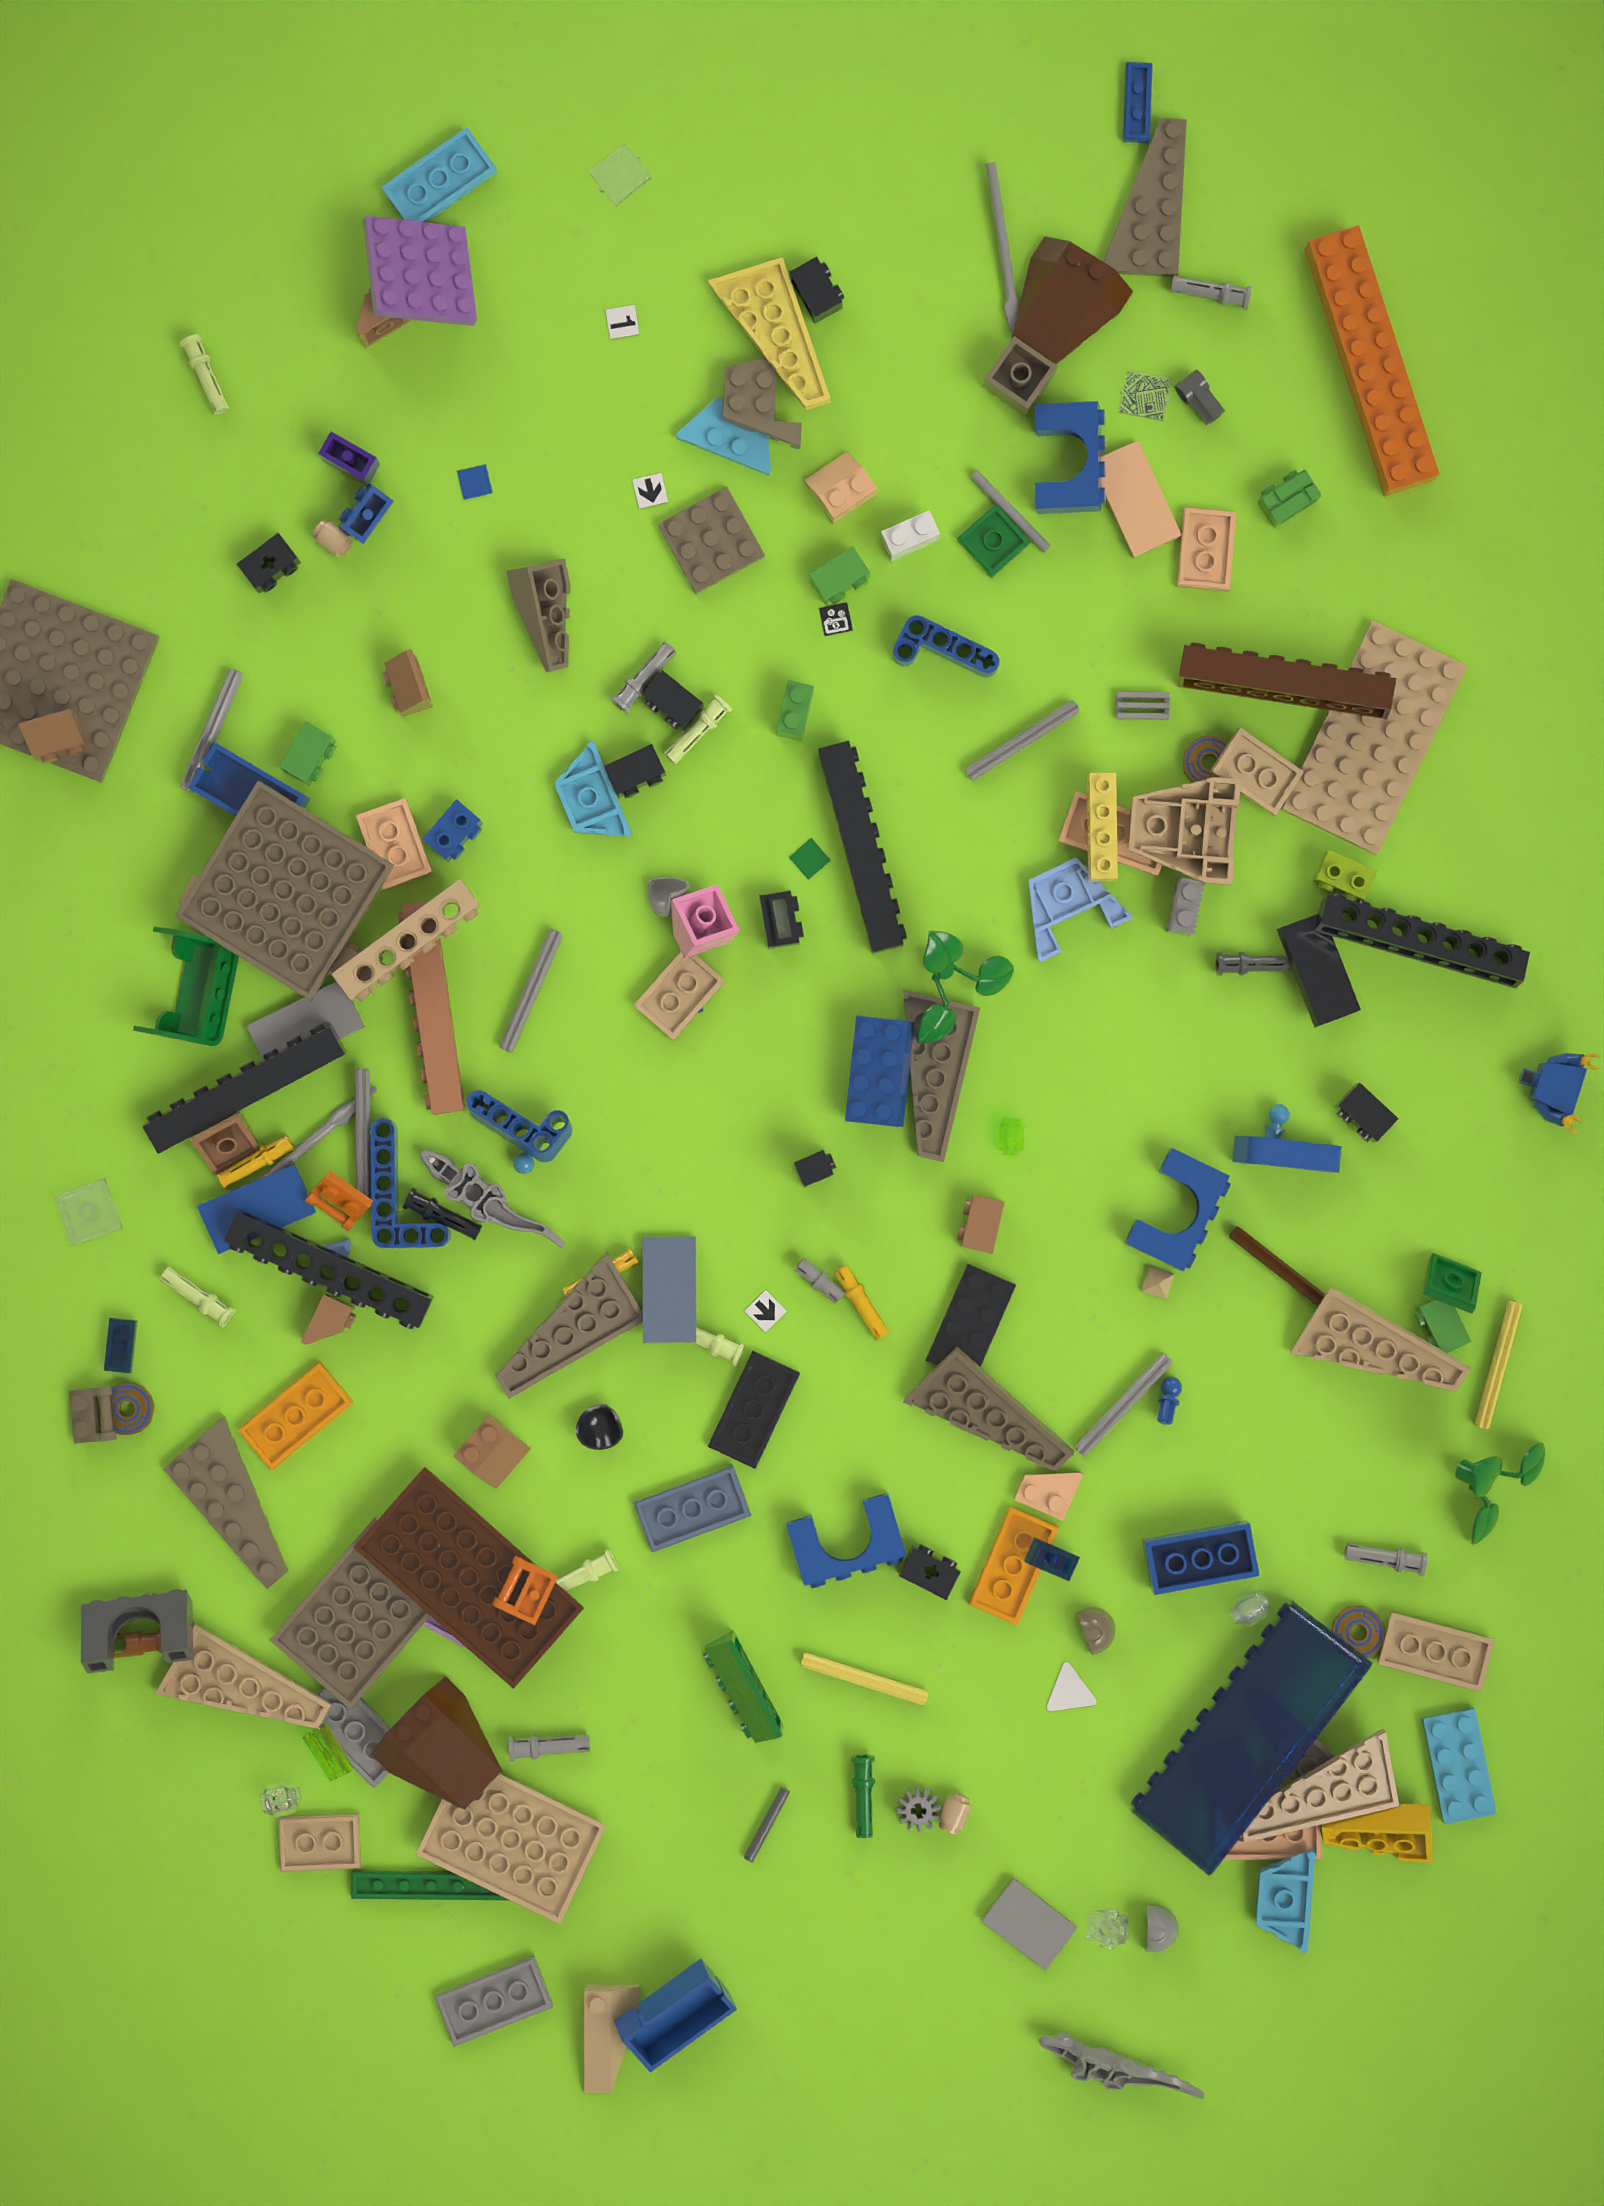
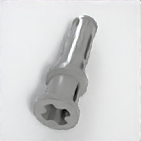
M1176 275L1173 277L1171 286L1172 293L1218 300L1221 305L1225 306L1228 303L1243 306L1245 310L1248 309L1252 286L1244 288L1231 285L1227 281L1226 283L1223 282L1222 285Z
M664 641L633 678L630 677L624 681V687L616 696L612 695L610 700L619 709L628 714L630 706L638 697H643L642 694L651 680L677 653L673 650L674 648Z
M1347 1543L1345 1547V1560L1393 1567L1396 1572L1405 1570L1416 1572L1419 1576H1424L1426 1571L1427 1553L1425 1552L1415 1554L1405 1552V1549L1401 1548L1391 1551Z
M589 1734L553 1738H538L536 1735H531V1738L525 1739L509 1737L510 1761H514L515 1758L524 1757L537 1759L540 1755L590 1752Z

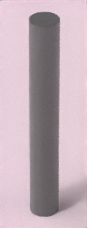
M781 1786L744 1856L746 1860L753 1863L790 1793L788 1789Z

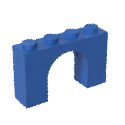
M1098 401L1035 404V431L1038 436H1074L1086 445L1088 452L1085 467L1073 479L1061 482L1035 483V509L1038 514L1100 512L1101 504L1106 503L1105 487L1101 488V477L1106 476L1105 461H1101V451H1105L1106 448L1105 435H1101V425H1105V409H1101Z
M1170 1148L1160 1167L1159 1173L1185 1185L1191 1190L1197 1204L1196 1216L1188 1228L1174 1234L1160 1231L1137 1219L1134 1221L1124 1244L1171 1267L1184 1271L1186 1267L1190 1269L1196 1257L1193 1251L1197 1243L1200 1245L1203 1243L1208 1232L1204 1228L1208 1220H1214L1219 1210V1207L1216 1206L1220 1196L1225 1197L1231 1183L1227 1182L1230 1177L1229 1175L1174 1148Z
M888 1492L863 1499L871 1528V1537L866 1549L860 1555L851 1559L835 1558L823 1549L812 1515L786 1522L804 1586L810 1585L811 1589L825 1585V1580L835 1577L836 1581L852 1577L851 1572L857 1570L867 1573L876 1570V1565L884 1562L887 1563V1566L902 1562L901 1557H905L906 1552Z

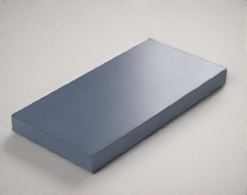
M643 1237V1343H696V1237Z
M734 1466L634 1502L651 1552L751 1516Z

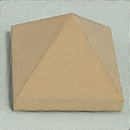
M1149 1266L1141 1291L1167 1299L1174 1274Z

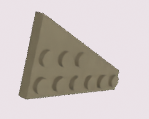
M1160 118L1103 261L1113 267L1119 274L1163 277L1178 276L1187 119Z
M903 990L905 1020L915 1022L910 1076L917 1154L920 1157L944 1162L980 1008L948 1000V1009L953 1010L956 1014V1022L952 1031L938 1041L920 1044L917 1042V1031L924 1013L933 1004L943 1006V1001L941 998Z
M607 1251L495 1374L496 1379L509 1399L643 1322L642 1309Z
M958 1347L954 1348L903 1400L905 1404L910 1406L913 1404L925 1410V1413L946 1419L951 1425L986 1441L990 1439L1008 1451L1014 1450L1025 1455L1026 1459L1054 1472L1074 1453V1450Z
M224 1416L163 1470L264 1587L268 1589L289 1570L277 1541H275L271 1532L268 1519L264 1515L252 1480L237 1449L238 1446L232 1437L228 1422Z

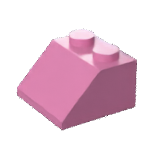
M718 885L671 900L673 934L684 958L728 944L740 931Z

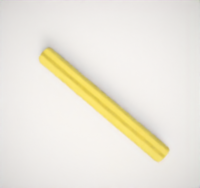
M1511 1300L1507 1302L1475 1419V1426L1483 1429H1488L1491 1424L1521 1314L1522 1304Z
M804 1653L801 1659V1666L803 1668L916 1704L925 1705L928 1698L926 1690L816 1655Z

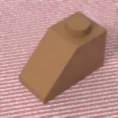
M323 1294L301 1343L307 1345L341 1333L346 1328L350 1329L356 1318V1314L353 1313L355 1307L333 1296Z

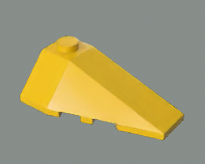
M1421 1803L1401 1804L1398 1807L1322 1824L1324 1844L1350 1850H1357L1360 1847L1372 1850V1854L1381 1856L1383 1852L1397 1855V1860L1404 1862H1433L1431 1805H1423Z

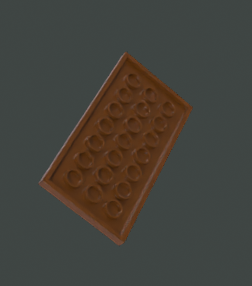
M426 1466L353 1547L513 1689L585 1608L557 1582L553 1586L536 1625L493 1606L492 1603L495 1597L499 1596L514 1565L512 1564L514 1556L521 1557L532 1564L535 1563ZM523 1569L508 1603L515 1606L530 1572Z

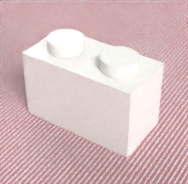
M930 510L881 531V540L891 561L939 541L940 532Z

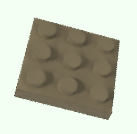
M728 487L721 489L658 524L696 594L765 557Z

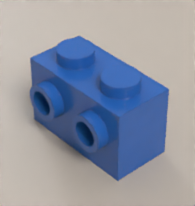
M369 483L366 487L362 485L354 496L356 502L352 508L346 507L338 519L341 521L339 527L362 544L365 543L393 503L391 498Z
M456 799L422 839L449 862L451 859L456 860L465 850L463 845L468 839L473 841L482 831L480 826L483 822Z

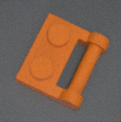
M329 1171L310 1191L304 1202L310 1206L315 1205L341 1223L342 1228L349 1231L354 1223L370 1208L373 1200Z
M514 1556L512 1561L514 1565L499 1596L495 1597L492 1605L536 1625L558 1575L521 1557ZM524 1569L530 1572L514 1606L508 1603V1600Z

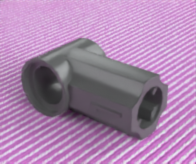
M1198 370L1193 371L1174 386L1182 401L1187 405H1191L1206 426L1214 422L1225 412L1224 408L1209 390L1210 387L1207 380Z

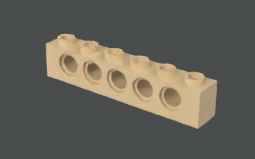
M459 879L333 972L332 976L350 1000L355 1001L358 999L360 1002L372 994L370 989L379 983L382 986L394 977L392 973L398 968L404 970L415 962L413 957L422 951L423 954H426L436 946L435 941L441 936L447 938L458 930L456 925L463 920L469 922L479 914L477 910L481 908V905L464 882ZM449 904H456L458 907L456 916L452 918L446 917L444 914L445 907ZM427 920H435L437 924L436 930L433 933L427 934L423 930V925ZM408 935L415 938V945L411 949H404L402 947L403 938ZM386 951H391L394 956L393 962L389 965H382L380 961L381 955ZM364 967H370L372 970V977L368 981H361L359 978V972Z

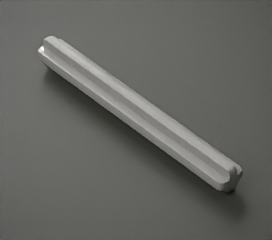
M229 669L184 774L180 787L186 791L194 792L188 786L198 769L205 768V764L202 762L218 737L241 682L243 674L235 669Z
M1073 700L1069 701L965 769L968 778L974 781L1079 713L1078 705Z
M549 930L500 1043V1048L505 1051L513 1052L563 937V934L557 930Z
M357 1068L355 1070L356 1189L371 1198L370 1073L367 1068Z
M1160 1354L1075 1445V1449L1082 1456H1086L1172 1365V1360L1166 1354Z

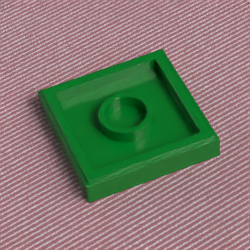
M997 504L991 507L957 538V541L991 579L1031 544L1029 539Z
M1432 1253L1428 1261L1422 1294L1472 1314L1476 1308L1482 1272Z

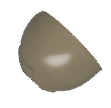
M1086 1608L1076 1612L1091 1656L1106 1650L1113 1642L1116 1631L1114 1620L1110 1614L1099 1608Z

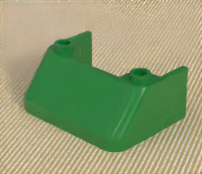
M154 926L153 932L173 936L172 954L175 958L185 961L175 1012H162L156 1020L155 1029L134 1026L133 1031L207 1046L218 1045L224 1035L239 956L207 936Z

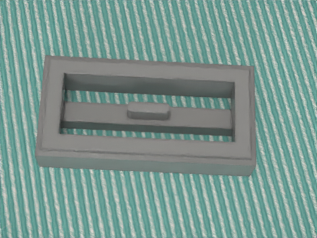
M1117 692L1116 719L1169 720L1170 693ZM1122 699H1163V703L1122 702ZM1122 708L1163 709V713H1122Z

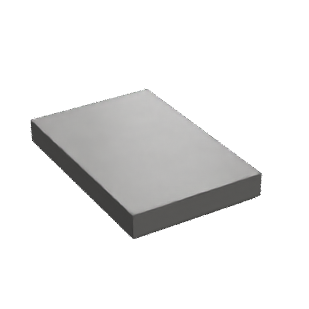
M1014 1877L981 1919L984 1924L1044 1970L1047 1969L1077 1929L1074 1923Z

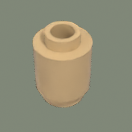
M322 520L312 534V537L316 539V543L335 557L345 556L353 545L350 542L352 536L332 521Z
M957 1792L953 1796L948 1795L939 1816L940 1823L938 1827L958 1835L960 1829L963 1830L972 1808V1804L968 1802L969 1798Z

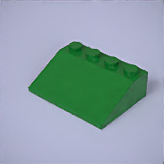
M734 1630L706 1644V1652L703 1656L710 1668L714 1666L719 1676L715 1677L722 1692L728 1691L731 1697L728 1703L735 1715L740 1714L744 1722L740 1725L747 1739L752 1737L754 1742L757 1743L782 1737L783 1722Z

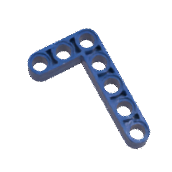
M385 1118L377 1119L371 1126V1199L373 1200L371 1215L372 1240L374 1244L380 1248H426L447 1245L451 1240V1231L444 1224H399L398 1130L393 1121ZM382 1123L389 1124L391 1128L389 1136L385 1138L380 1137L378 1134V1127ZM384 1149L391 1153V1160L387 1164H382L378 1160L379 1152ZM382 1176H388L391 1180V1187L386 1191L381 1190L378 1185V1181ZM383 1202L389 1203L392 1209L387 1217H382L379 1214L378 1209ZM385 1228L390 1230L392 1238L387 1244L379 1240V1233ZM410 1228H414L418 1232V1239L414 1243H409L405 1238V1233ZM436 1228H441L445 1233V1238L440 1243L433 1241L431 1236Z

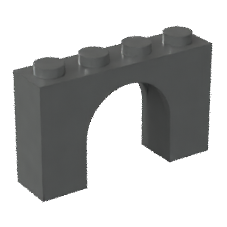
M174 1589L169 1591V1593H146L140 1597H119L116 1600H94L89 1604H81V1664L86 1673L113 1671L114 1641L117 1633L127 1623L141 1618L152 1619L160 1624L161 1653L167 1663L193 1660V1602L187 1590Z

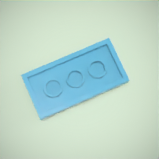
M466 127L381 188L403 220L427 223L498 173V171Z
M1469 1708L1422 1718L1442 1822L1449 1824L1497 1814L1476 1709Z

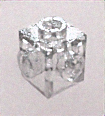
M1104 1908V1911L1096 1910L1090 1912L1086 1940L1099 1942V1946L1106 1949H1115V1946L1124 1944L1130 1934L1129 1916L1120 1915V1910L1113 1908Z

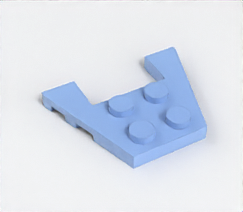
M1077 858L1028 880L1039 963L1061 953L1050 927L1096 905L1100 906L1110 929L1133 918L1099 882H1088V869Z

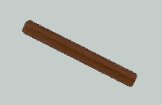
M1236 1226L1231 1231L1230 1239L1312 1303L1319 1306L1325 1296L1324 1292L1240 1227Z

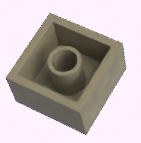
M1014 336L984 379L983 388L1026 416L1056 374L1058 366Z

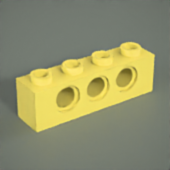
M1089 773L1087 776L1088 882H1115L1118 879L1116 773Z

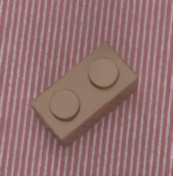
M972 1195L971 1200L966 1199L963 1214L968 1216L965 1226L960 1225L957 1240L961 1241V1247L993 1254L1005 1202Z

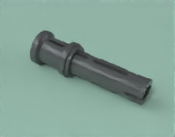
M1217 952L1216 954L1217 976H1222L1223 973H1239L1240 976H1244L1247 972L1292 971L1287 956H1247V953L1239 952L1238 955H1223L1222 952ZM1261 963H1281V964H1261Z

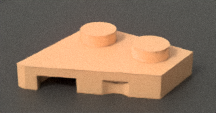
M1080 1472L1026 1474L1023 1476L1014 1500L1063 1521L1083 1474Z

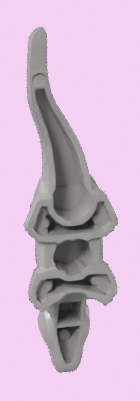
M424 1149L420 1154L421 1161L425 1164L432 1177L448 1185L447 1188H444L445 1196L456 1202L461 1201L469 1207L473 1220L495 1223L511 1230L540 1234L550 1239L562 1249L565 1247L564 1241L548 1227L513 1211L508 1206L501 1186L499 1184L489 1185L483 1181L474 1165L463 1164V1168L460 1170L445 1155L435 1153L429 1149Z
M1060 2032L1054 2037L1043 2035L1039 2039V2044L1056 2056L1066 2058L1074 2064L1071 2077L1076 2080L1088 2081L1091 2078L1103 2081L1106 2089L1122 2090L1125 2084L1157 2085L1204 2099V2092L1189 2082L1179 2079L1176 2075L1166 2074L1165 2070H1154L1150 2065L1147 2067L1143 2066L1140 2062H1134L1127 2056L1123 2057L1113 2053L1105 2047L1090 2048L1085 2044L1082 2045L1066 2032Z

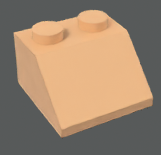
M848 451L804 480L833 524L877 495V487L864 468Z

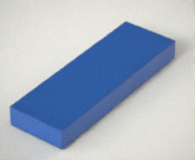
M1126 62L1123 142L1149 143L1153 63Z

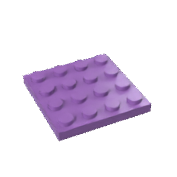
M365 216L363 229L374 316L474 326L477 322L465 227Z

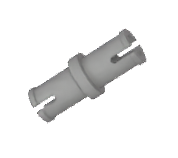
M805 1257L794 1269L795 1272L812 1284L811 1288L814 1290L818 1289L834 1304L845 1292L844 1289H841L827 1277L828 1274L825 1271L821 1272Z

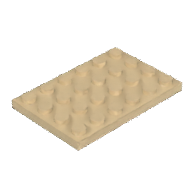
M499 1774L465 1810L442 1799L416 1855L560 1924L607 1825L503 1774Z

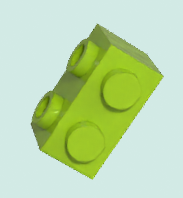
M1328 850L1323 856L1313 882L1318 883L1317 888L1325 892L1332 893L1334 890L1343 894L1347 900L1354 902L1364 901L1377 874V870Z

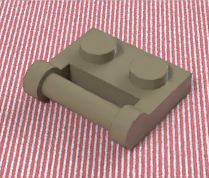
M111 1386L69 1391L74 1444L117 1439L112 1423ZM98 1396H99V1401H100V1411H101V1421H102V1431H103V1432H101V1422H100V1412H99Z

